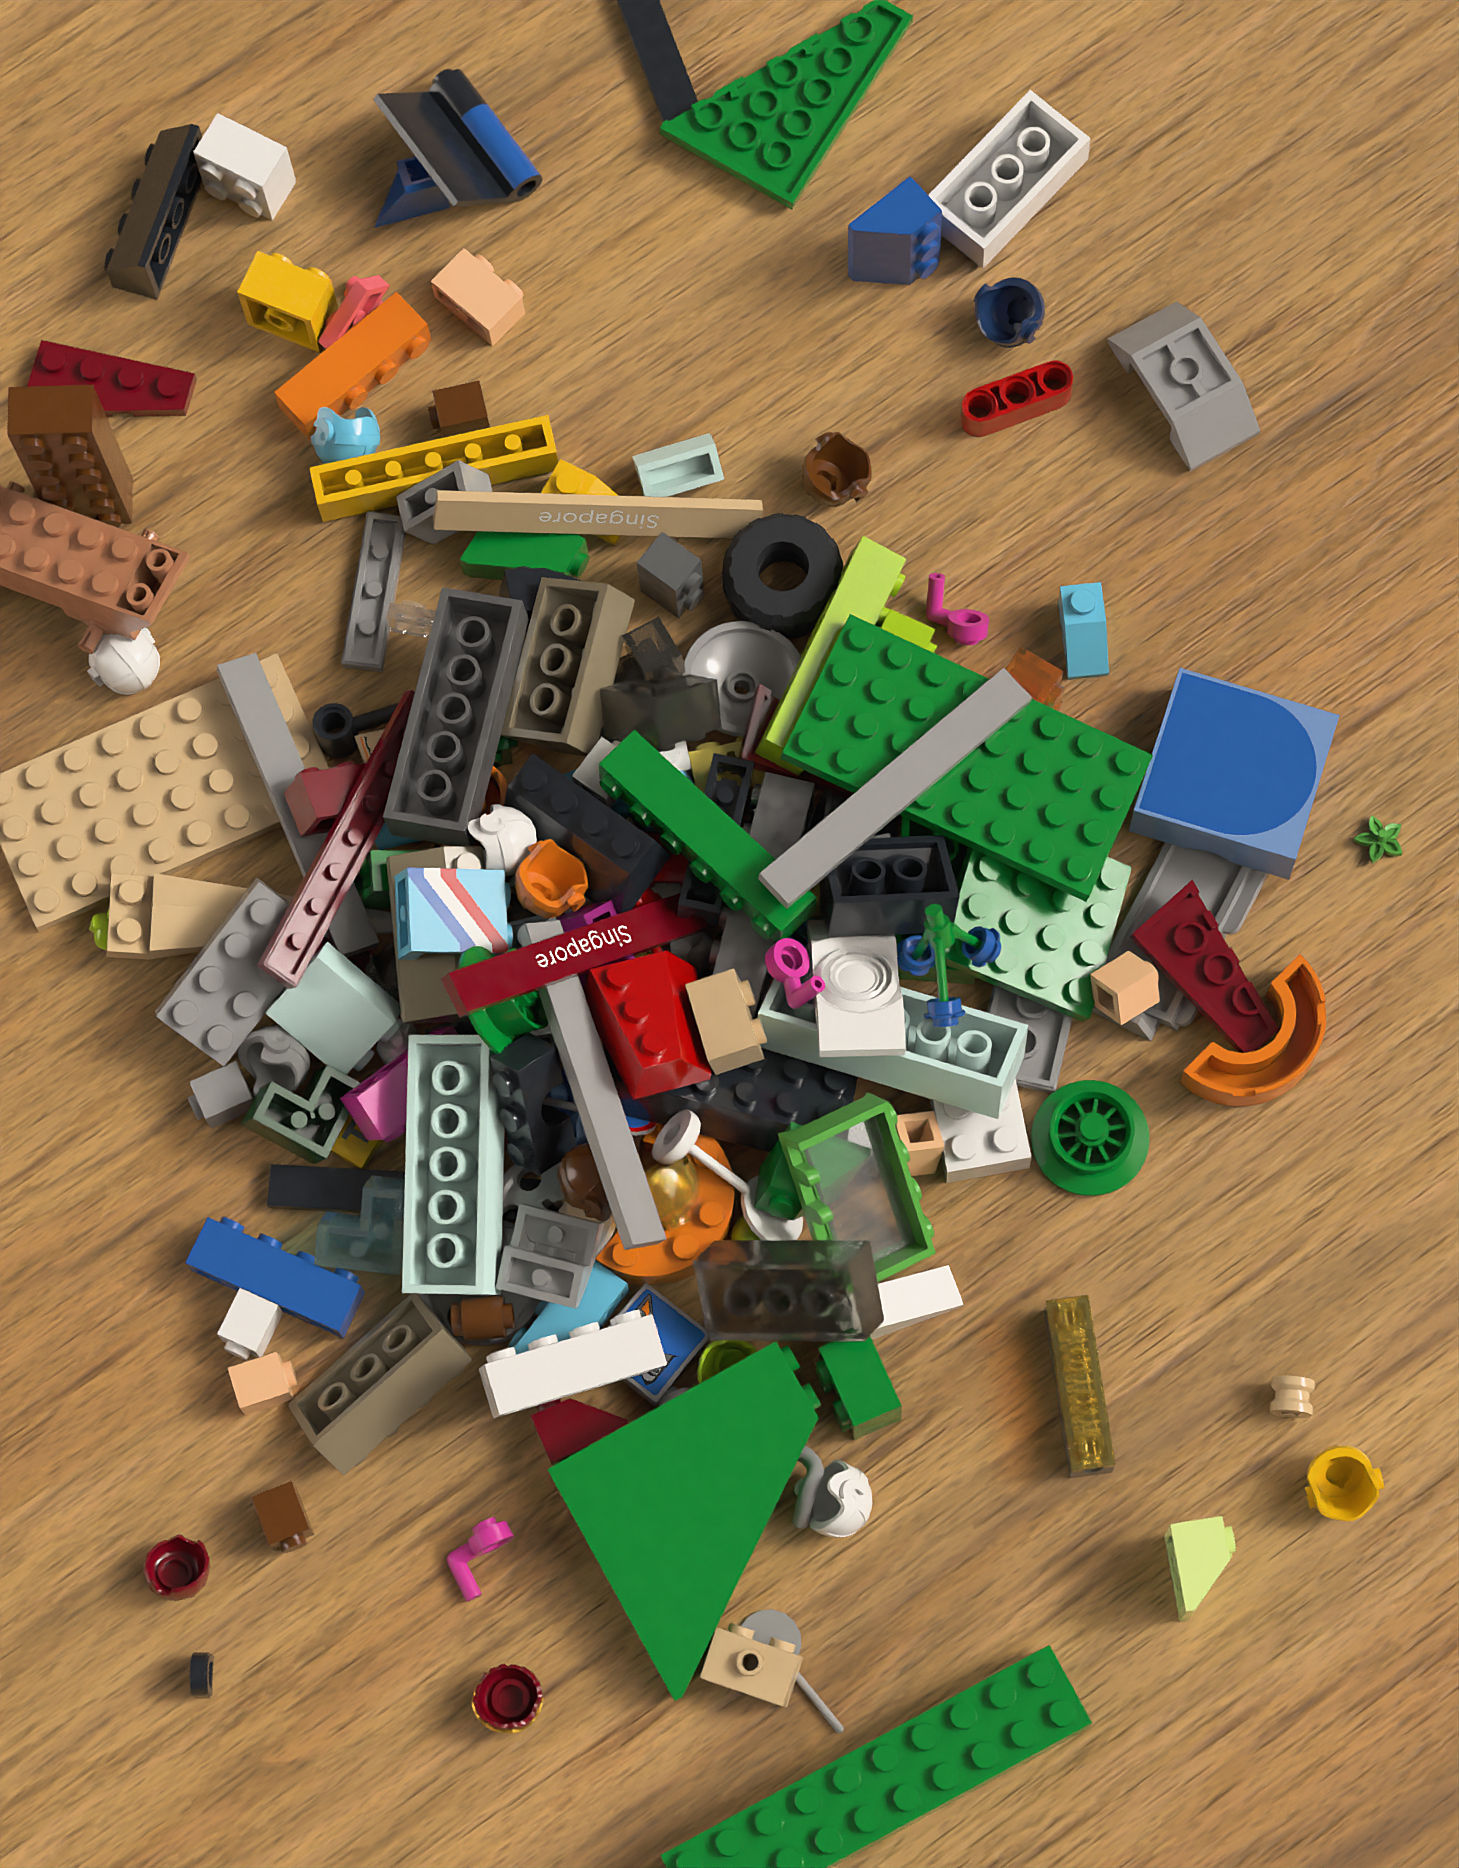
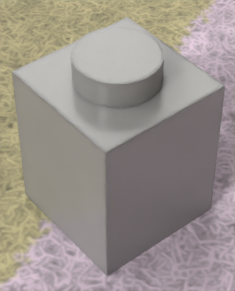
M236 1061L190 1081L194 1094L187 1097L197 1120L205 1117L211 1129L247 1113L254 1100Z

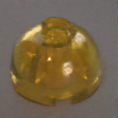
M688 1154L666 1168L664 1165H655L644 1172L661 1224L665 1226L668 1232L679 1228L690 1220L687 1212L696 1205L701 1192L699 1176Z

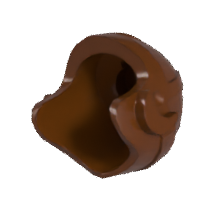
M827 432L817 437L818 445L805 456L802 464L803 488L807 494L816 501L831 507L841 506L853 498L856 502L863 499L868 494L866 488L872 478L868 453L840 432Z
M589 1143L579 1144L570 1149L559 1164L557 1177L560 1189L564 1195V1200L570 1206L586 1211V1217L607 1221L612 1211Z

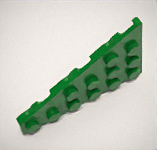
M873 0L864 5L861 11L850 13L840 19L839 24L820 35L816 33L790 48L785 55L776 56L767 61L764 67L745 78L741 76L715 91L712 97L701 99L691 105L690 110L669 122L665 120L660 126L659 134L792 210L911 26L913 15L887 0Z

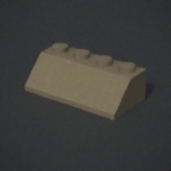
M541 578L501 731L502 736L563 754L587 756L599 740L635 599L605 583Z
M483 846L438 847L387 857L402 1024L471 1022L468 1015L459 1017L441 981V978L447 973L458 970L462 954L424 953L415 960L398 959L395 876L407 867L485 869Z
M411 1293L287 1406L312 1445L335 1468L345 1475L354 1466L361 1464L366 1459L368 1453L386 1437L393 1435L400 1425L417 1409L424 1407L431 1400L432 1396L447 1382L459 1376L464 1367L472 1361V1358L417 1293Z

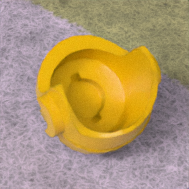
M1348 1445L1327 1447V1449L1314 1457L1307 1470L1309 1487H1305L1309 1508L1316 1507L1322 1515L1334 1520L1355 1521L1362 1517L1379 1499V1490L1385 1489L1380 1468L1373 1469L1366 1454Z

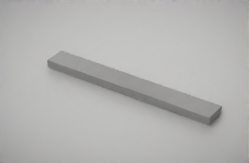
M256 653L217 665V673L303 877H305L329 832L304 837L300 836L284 792L295 780L296 774L304 770L305 767ZM354 882L327 929L333 947L346 958L377 948L379 945V940Z
M1004 668L1001 669L759 874L758 879L788 909L1031 702L1032 697Z
M560 920L528 923L518 929L523 947L564 933ZM576 976L539 989L538 992L624 1250L658 1245L666 1240V1236L579 977Z

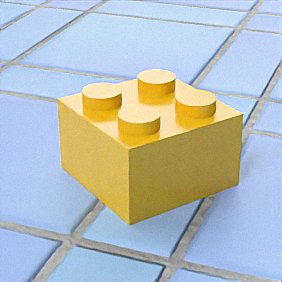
M257 251L237 291L248 325L316 352H321L323 346L318 340L326 329L324 326L325 322L339 308L331 279L323 271L313 267H308L307 270L293 265L288 258L278 253L267 255Z

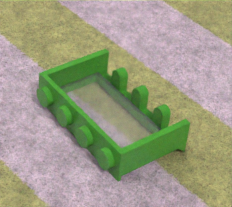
M869 1092L864 1094L865 1097L794 1131L777 1133L827 1285L848 1297L936 1253L931 1240L934 1237V1230L929 1219L923 1214L919 1202L922 1199V1192L916 1180L911 1177L907 1165L910 1161V1155L905 1144L899 1139L895 1124L898 1123L896 1112L888 1101Z

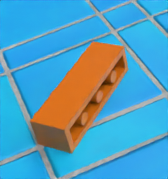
M396 291L274 392L279 408L311 440V436L316 431V427L313 424L317 420V412L321 407H328L339 416L348 409L353 410L359 407L366 400L368 392L379 383L385 384L397 374L398 368L410 358L416 359L422 355L431 341L428 324Z

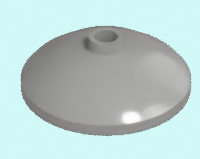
M735 621L718 625L702 634L692 645L686 656L682 673V683L686 699L696 715L710 727L725 734L743 737L757 686L761 684L772 691L771 695L780 700L800 659V654L793 644L781 633L774 630L761 629L759 625L753 622ZM743 687L748 693L740 695L734 689Z

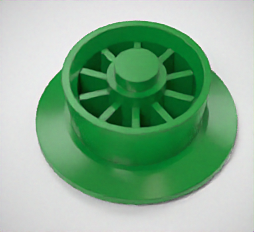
M481 946L470 947L462 953L458 969L496 957V955ZM517 948L509 949L508 951H506V952H504V953H507V952L516 950ZM538 990L468 1015L480 1038L495 1054L501 1053L503 1048L528 1032L543 1029L549 1024Z
M1076 1081L1057 1089L1039 1107L1031 1130V1145L1034 1158L1044 1175L1059 1188L1081 1196L1106 1195L1127 1185L1141 1170L1149 1150V1128L1140 1106L1124 1090L1102 1081Z

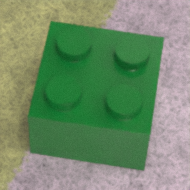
M867 1327L819 1347V1361L815 1362V1373L824 1393L833 1392L836 1400L832 1402L834 1407L832 1411L842 1433L850 1430L853 1439L856 1440L901 1420L902 1405Z

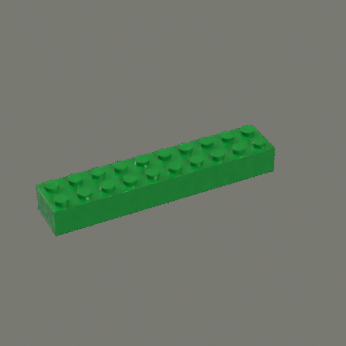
M1049 1644L660 1856L667 1868H833L1089 1729L1092 1721Z

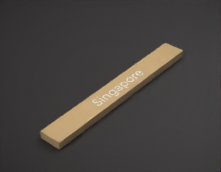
M437 490L433 526L434 530L633 536H659L663 532L669 537L733 538L750 522L762 518L763 506L762 500Z

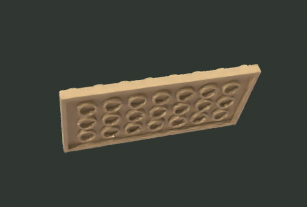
M276 653L260 660V664L305 769L310 767H317L319 770L329 769L278 654ZM220 678L0 773V845L38 932L110 902L111 873L153 876L156 873L169 876L282 826Z

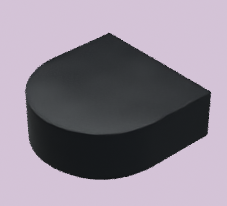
M209 1652L192 1653L190 1692L194 1698L210 1699V1696H212L214 1656Z

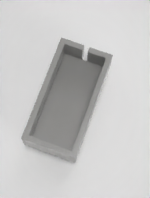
M258 878L254 880L155 1010L157 1018L222 1066H225L285 987L257 967V964L281 922L289 903Z

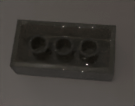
M714 1240L693 1260L708 1340L865 1342L885 1320L870 1240Z

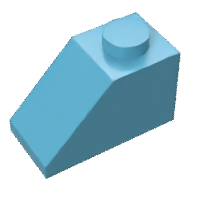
M1101 582L1060 586L1058 608L1068 680L1109 676L1107 626Z

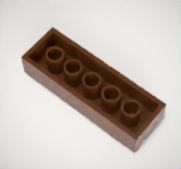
M94 386L8 387L7 435L38 499L117 528L121 524L132 523L133 477Z

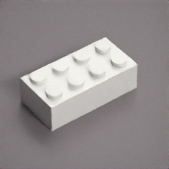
M1029 90L928 195L942 209L941 235L983 269L1088 160L1091 138Z
M635 1310L611 1319V1327L600 1330L598 1322L570 1331L571 1339L558 1342L555 1334L527 1344L529 1351L516 1355L515 1348L511 1347L489 1354L486 1357L488 1363L480 1367L479 1372L493 1419L657 1370L667 1365L653 1315L641 1317L640 1311Z

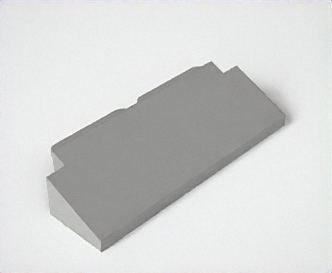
M1165 842L1109 949L1105 965L1127 951L1132 952L1143 961L1150 962L1159 975L1158 990L1160 1001L1123 1025L1114 1021L1095 1006H1093L1092 1012L1149 1041L1153 1039L1160 1023L1175 1031L1178 1030L1179 1026H1187L1192 1023L1198 1009L1131 940L1130 936L1193 879L1200 892V898L1207 910L1212 912L1219 925L1218 929L1225 939L1227 934L1232 935L1240 930L1268 873L1232 863L1212 852L1182 848Z

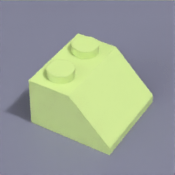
M1222 1516L1170 1524L1164 1535L1180 1622L1190 1619L1227 1566L1230 1558H1232V1553L1236 1552L1232 1527H1224Z

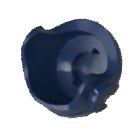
M1019 277L1003 279L993 286L985 283L974 297L975 315L982 333L989 340L1001 347L1013 348L1022 346L1025 343L1030 344L1036 339L1034 334L1043 324L1045 304L1040 291L1031 282Z

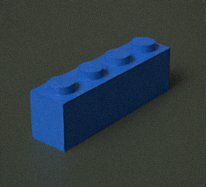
M222 1216L219 1222L207 1217L185 1262L192 1272L237 1292L239 1288L277 1304L282 1312L344 1339L365 1295L362 1286L357 1283L359 1280L358 1276L336 1267L334 1273L319 1267L321 1260L300 1250L297 1251L296 1256L281 1250L283 1244L268 1235L260 1233L257 1239L243 1233L245 1228L243 1225Z

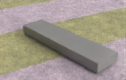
M367 511L341 660L343 668L383 673L406 537L400 515Z

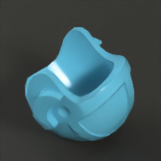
M321 407L318 410L317 420L313 424L316 427V431L311 436V444L314 446L315 452L322 463H332L376 452L380 445V430L376 416L370 409L365 407L357 409L354 419H344L328 407Z

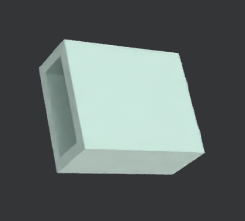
M328 942L312 957L297 987L292 989L285 987L266 1011L270 1018L323 1063L345 1075L352 1068L359 1072L374 1055L375 1052L371 1050L372 1046L378 1040L385 1044L401 1026L396 1021L401 1013L400 1003Z

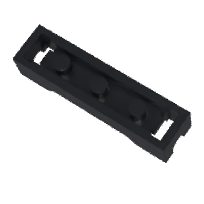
M714 753L704 794L741 827L755 762ZM728 771L738 774L742 778L741 785H737L738 781L726 778H721V781H718V773L723 774ZM688 860L678 902L677 917L689 919L693 915L700 916L706 919L707 924L718 926L724 902L720 896L722 890L711 881L708 883L702 882L690 869L689 865L691 862ZM690 895L709 900L712 898L715 905L690 900L689 898Z

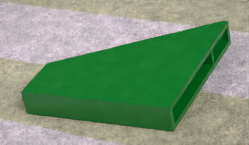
M776 1341L547 1469L674 1701L683 1697L819 1418L815 1409L822 1405L809 1383L801 1387L793 1372L800 1368L795 1356L788 1345L780 1349Z

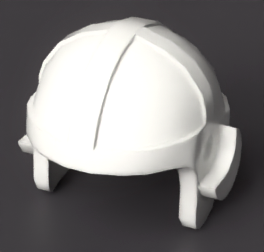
M147 628L141 629L136 640L118 634H103L93 654H89L88 661L91 668L87 672L99 687L105 684L109 689L123 695L135 694L148 688L157 676L160 666V656L153 644L155 640L150 635L151 632Z
M494 804L490 807L491 814L486 815L485 813L481 818L471 820L468 824V830L485 847L483 849L485 869L505 870V877L516 874L518 866L531 854L528 848L537 842L536 829L532 821L521 811L501 806L500 804Z
M837 1459L824 1468V1476L816 1493L809 1521L812 1530L827 1537L840 1538L854 1534L869 1520L873 1504L872 1492L868 1484V1478L859 1468H854ZM805 1477L798 1480L795 1484L794 1491L797 1496Z

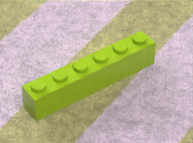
M865 536L861 537L852 549L837 583V589L832 592L759 742L755 751L756 754L798 776L802 773L803 769L780 759L790 735L849 615L852 614L879 628L882 627L890 610L884 605L889 595L892 597L897 595L906 576L901 574L900 571L906 558Z

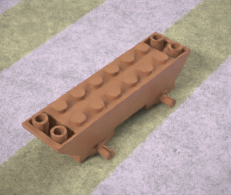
M10 481L7 488L0 486V590L3 586L61 607L67 616L83 621L88 628L77 646L89 654H93L103 634H118L136 640L141 629L152 625L190 559L188 552L157 542L159 536L151 530L144 529L140 536L22 494L25 489L16 482Z

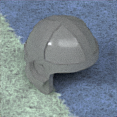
M279 1024L266 1026L250 1033L238 1048L240 1062L253 1075L256 1081L252 1092L253 1098H255L260 1087L271 1081L293 1092L304 1082L308 1075L311 1063L308 1049Z

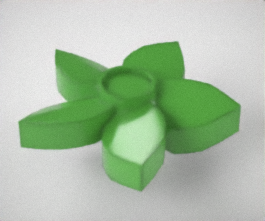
M1371 815L1368 824L1369 832L1361 833L1353 840L1359 845L1370 846L1369 859L1372 864L1377 862L1383 853L1392 857L1402 856L1400 843L1396 840L1401 824L1391 823L1383 829L1382 823Z

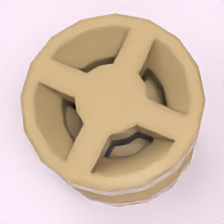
M1299 1376L1272 1377L1271 1386L1275 1390V1399L1270 1403L1269 1412L1271 1414L1292 1418L1313 1416V1406L1309 1403V1398L1315 1389L1314 1380Z

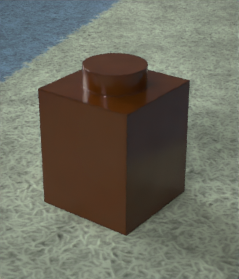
M480 380L432 391L435 405L428 406L433 430L441 429L443 438L490 428Z
M292 1481L251 1497L268 1544L274 1551L282 1549L283 1553L295 1551L307 1544L306 1538L315 1535L297 1487Z

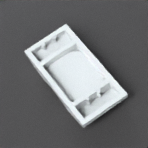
M807 920L811 978L819 976L825 982V989L814 997L819 1057L905 1055L903 996L899 985L895 934L828 938L824 920Z

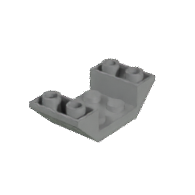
M1177 301L1107 339V343L1127 374L1133 371L1137 372L1171 425L1170 441L1190 472L1260 434V428L1242 380L1201 317Z

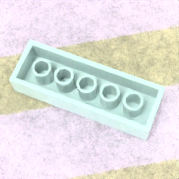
M810 967L808 972L800 978L801 985L811 979ZM776 979L773 980L758 1012V1018L761 1020L767 1038L766 1043L760 1044L762 1048L995 1119L999 1118L1024 1058L1028 1025L961 1005L966 1014L958 1017V1025L933 1027V1019H925L923 1014L928 1013L927 1000L936 997L900 987L904 1009L905 1055L819 1057L814 998L802 1007L793 1009L787 1003L784 984Z
M409 1035L402 1293L501 1295V1289L496 1288L502 1257L505 1126L500 1118L501 1107L499 1097L492 1080L494 1074L490 1056L495 1053L483 1042L479 1035Z

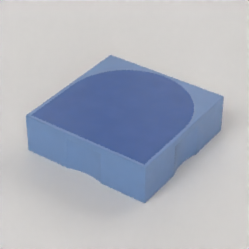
M1179 668L1152 752L1153 757L1147 768L1134 808L1129 832L1182 848L1212 852L1232 863L1289 880L1340 715Z

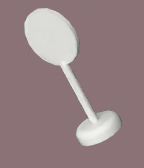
M684 1109L666 1123L653 1145L652 1156L655 1160L664 1165H672L689 1153L742 1192L741 1206L744 1218L751 1230L762 1241L772 1246L785 1247L798 1239L802 1232L803 1216L792 1221L786 1218L775 1217L768 1212L754 1208L758 1176L746 1183L694 1144L700 1133L701 1126L696 1114Z

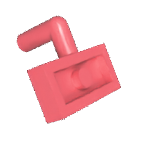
M379 275L363 279L357 276L350 278L345 285V299L338 310L334 311L327 318L324 325L326 329L318 342L325 349L331 346L383 303L381 299L390 285Z

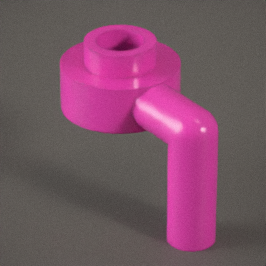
M941 573L929 574L925 613L927 619L946 626L948 635L961 645H975L980 640L985 639L988 635L989 617L977 610L959 609L950 611L942 608L945 575Z
M783 938L767 950L765 954L766 968L774 979L784 984L787 1003L791 1008L798 1009L825 989V982L819 976H813L801 985L800 978L808 972L810 967L808 952L801 943L791 938Z
M495 1517L482 1521L472 1528L474 1535L468 1539L467 1543L447 1555L449 1568L466 1602L482 1595L467 1562L502 1547L514 1538L507 1521L497 1523Z

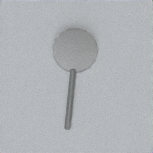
M773 1609L761 1610L749 1616L741 1625L755 1631L752 1640L769 1645L771 1637L796 1645L793 1654L799 1655L802 1646L800 1631L796 1623L785 1613ZM798 1673L796 1683L837 1733H842L844 1731L842 1724L804 1677Z

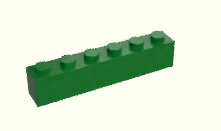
M633 730L599 762V784L611 798L617 800L620 797L631 807L629 809L631 815L643 827L650 825L661 835L659 839L668 851L674 855L681 853L691 862L689 865L690 869L702 882L708 883L711 881L716 887L721 889L720 896L723 901L734 911L741 909L752 919L750 921L752 927L760 936L767 940L772 937L776 942L783 938H788L816 911L817 897L810 890L788 909L781 904L758 879L759 874L776 859L638 732Z

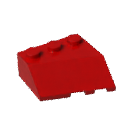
M667 950L590 969L583 991L596 1030L632 1099L707 1081L711 1077L710 1064L707 1060L685 985L698 980L696 967Z

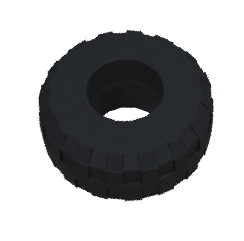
M778 513L750 522L749 525L733 537L723 559V591L733 615L739 621L753 622L759 625L761 629L774 630L786 638H798L813 631L832 592L837 589V583L844 567L839 547L835 540L826 532V529L817 522L814 523L800 515ZM782 561L798 565L807 574L801 585L788 591L772 590L762 583L759 576L771 564Z

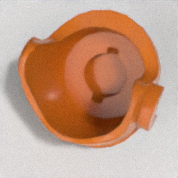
M552 839L538 841L528 848L531 854L521 862L516 871V894L523 908L543 918L558 917L569 909L573 912L578 910L586 901L584 893L588 888V880L583 862L560 848Z

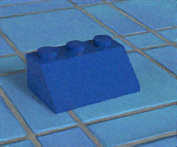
M911 176L848 224V276L853 281L910 285L919 277L921 279L927 278L937 269L940 261L942 209Z

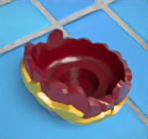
M501 1664L498 1667L491 1668L489 1673L483 1674L480 1680L481 1683H478L474 1690L472 1705L476 1717L491 1731L503 1734H516L529 1727L540 1714L544 1700L542 1687L536 1675L528 1668L514 1664L509 1666Z

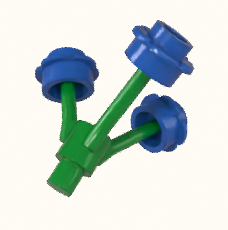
M932 904L925 909L927 919L924 923L925 930L923 936L914 935L902 940L898 944L897 963L901 970L908 971L913 976L927 974L929 968H933L936 963L939 998L927 1000L928 1013H924L923 1016L925 1019H933V1027H949L958 1025V1017L964 1016L966 1011L962 1009L960 997H948L945 949L951 947L955 939L958 938L963 941L962 952L964 956L972 960V965L984 967L987 963L994 962L1001 952L1000 934L994 928L989 930L982 926H976L967 933L955 923L950 922L949 917L943 914L940 905Z

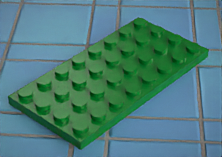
M850 614L780 759L852 793H856L990 679ZM1032 699L1025 708L899 815L1086 902L1153 755Z

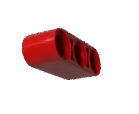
M1048 361L969 391L964 396L961 406V424L963 429L971 436L983 437L1064 407L1069 402L1072 394L1074 377L1071 368L1062 361ZM1056 380L1061 382L1064 387L1053 390L1046 387L1045 383ZM1012 394H1020L1027 400L1023 403L1015 404L1010 402L1007 397ZM974 408H984L989 414L978 418L971 415L970 411Z

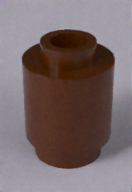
M504 1295L463 1297L462 1302H452L451 1323L454 1337L464 1336L465 1340L506 1338L507 1329H514L515 1327L513 1303H506Z

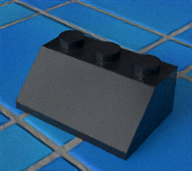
M943 835L870 838L820 881V905L828 938L924 933V923L927 919L925 914L926 907L932 904L940 905L943 914L947 915L950 922L954 923L960 899Z

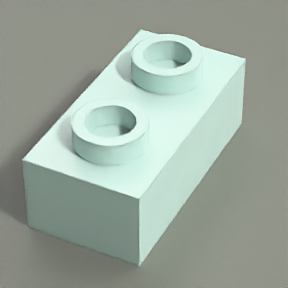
M710 433L632 456L642 494L646 497H668L724 480L716 445Z

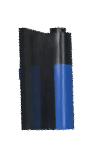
M445 69L438 73L432 81V87L427 92L377 94L374 97L375 103L453 207L518 202L533 194L541 185L543 180L541 174L461 69Z

